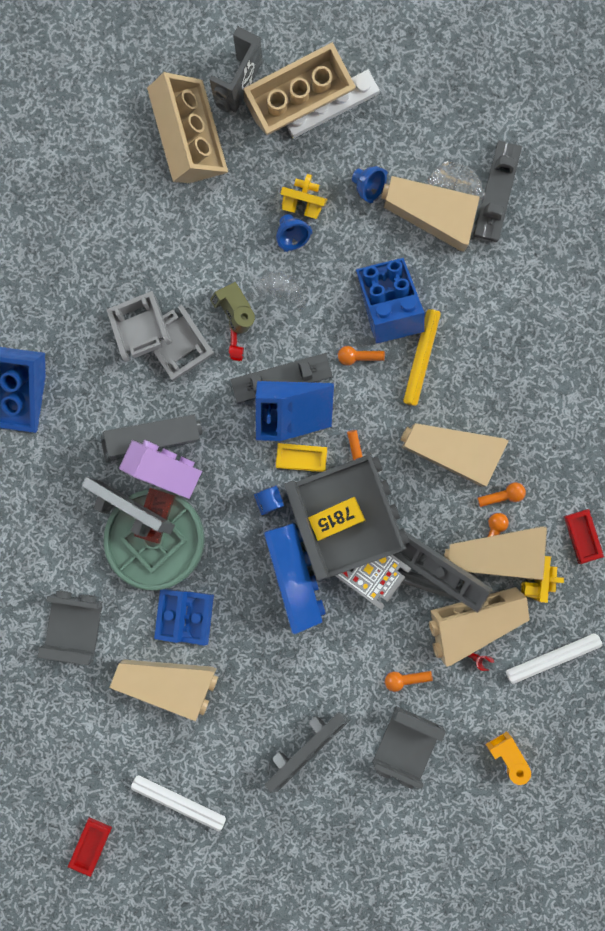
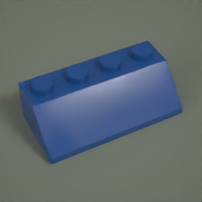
M295 523L265 531V538L292 634L322 623L321 616L326 613L322 600L317 601L314 591L319 590L315 575L310 576L308 566H312L307 551L303 552L300 542L304 541L299 527L296 528Z

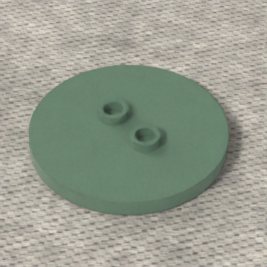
M149 489L130 495L129 498L149 510L153 507L163 509L162 517L173 523L175 527L171 534L165 532L151 534L149 532L146 537L138 536L131 532L136 518L116 507L111 513L104 531V550L108 563L123 581L139 589L161 590L181 583L195 570L204 550V528L197 511L181 496L165 490ZM155 497H158L157 503L167 502L166 505L153 506Z

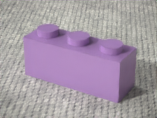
M132 440L119 469L133 477L190 499L202 471L193 467L195 462L182 456L180 460H176L177 454L164 448L160 453L157 451L159 446L144 440L143 444Z

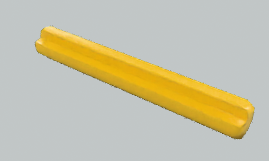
M434 309L426 311L424 332L420 334L403 400L405 404L411 406L418 404L441 313Z

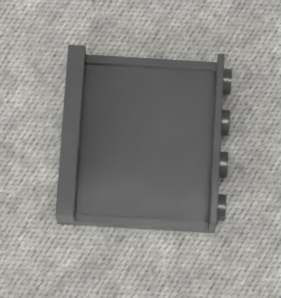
M370 451L366 452V456L303 480L297 482L292 480L284 484L317 581L328 579L407 550L405 544L410 543L405 529H399L397 519H400L396 504L391 505L388 495L391 494V490L387 480L382 481L379 475V471L383 470L378 456L373 457ZM355 497L365 521L318 541L308 517Z

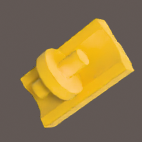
M311 174L306 175L305 181L295 179L294 186L303 188L302 192L282 187L280 193L284 195L282 210L295 213L298 200L306 201L307 206L304 216L314 219L318 218L322 206L326 205L327 199L308 194L309 190L318 192L320 187L318 184L311 183Z
M545 556L543 580L534 579V582L522 581L521 592L538 602L548 603V591L556 592V583H564V577L557 576V567L550 566V556Z

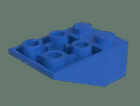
M404 258L356 269L376 344L424 332L425 313Z
M257 381L256 440L283 441L332 427L334 383Z

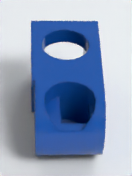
M277 485L254 494L261 515L285 507Z

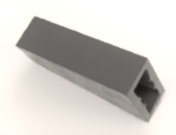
M194 414L103 431L100 439L105 462L124 458L132 440L143 444L144 440L159 446L158 450L197 442L200 439L199 435H202V427L200 421H196Z

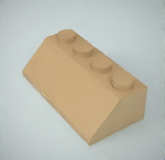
M332 42L243 88L244 101L255 122L266 135H269L354 91L356 86Z
M163 72L147 87L173 182L192 183L228 173L203 80Z

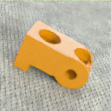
M508 732L485 744L494 759L502 758L505 763V772L513 783L524 785L530 780L531 770Z

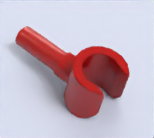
M230 328V358L242 361L244 347L237 346V333Z
M475 653L468 655L469 658L476 662L479 670L490 671L482 665V661L486 659L494 663L492 657L479 656Z

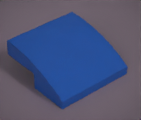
M161 589L154 639L174 643L186 642L203 646L208 645L214 594Z

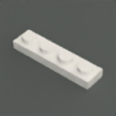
M366 70L352 77L356 86L354 91L286 125L291 136L295 138L378 95L380 90L370 71Z

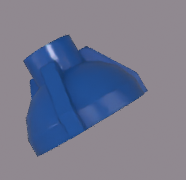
M378 166L368 167L365 170L356 169L352 175V182L357 184V192L360 197L370 204L373 203L383 191L388 172ZM371 189H376V193L373 194Z
M288 214L280 219L276 240L279 247L288 252L305 245L313 233L307 223ZM293 239L296 240L298 243L292 245Z

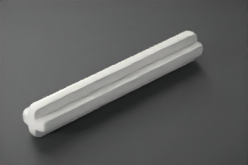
M591 634L506 671L508 680L515 684L602 647L601 639L598 635Z
M139 775L135 777L131 785L133 791L216 831H221L225 824V816Z

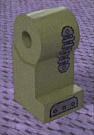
M234 282L214 292L210 301L214 308L222 307L229 318L230 328L239 334L248 331L255 321V315L238 284Z

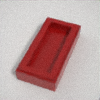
M585 509L563 516L578 564L603 558L604 554L590 510Z
M89 817L68 864V868L91 877L112 827Z

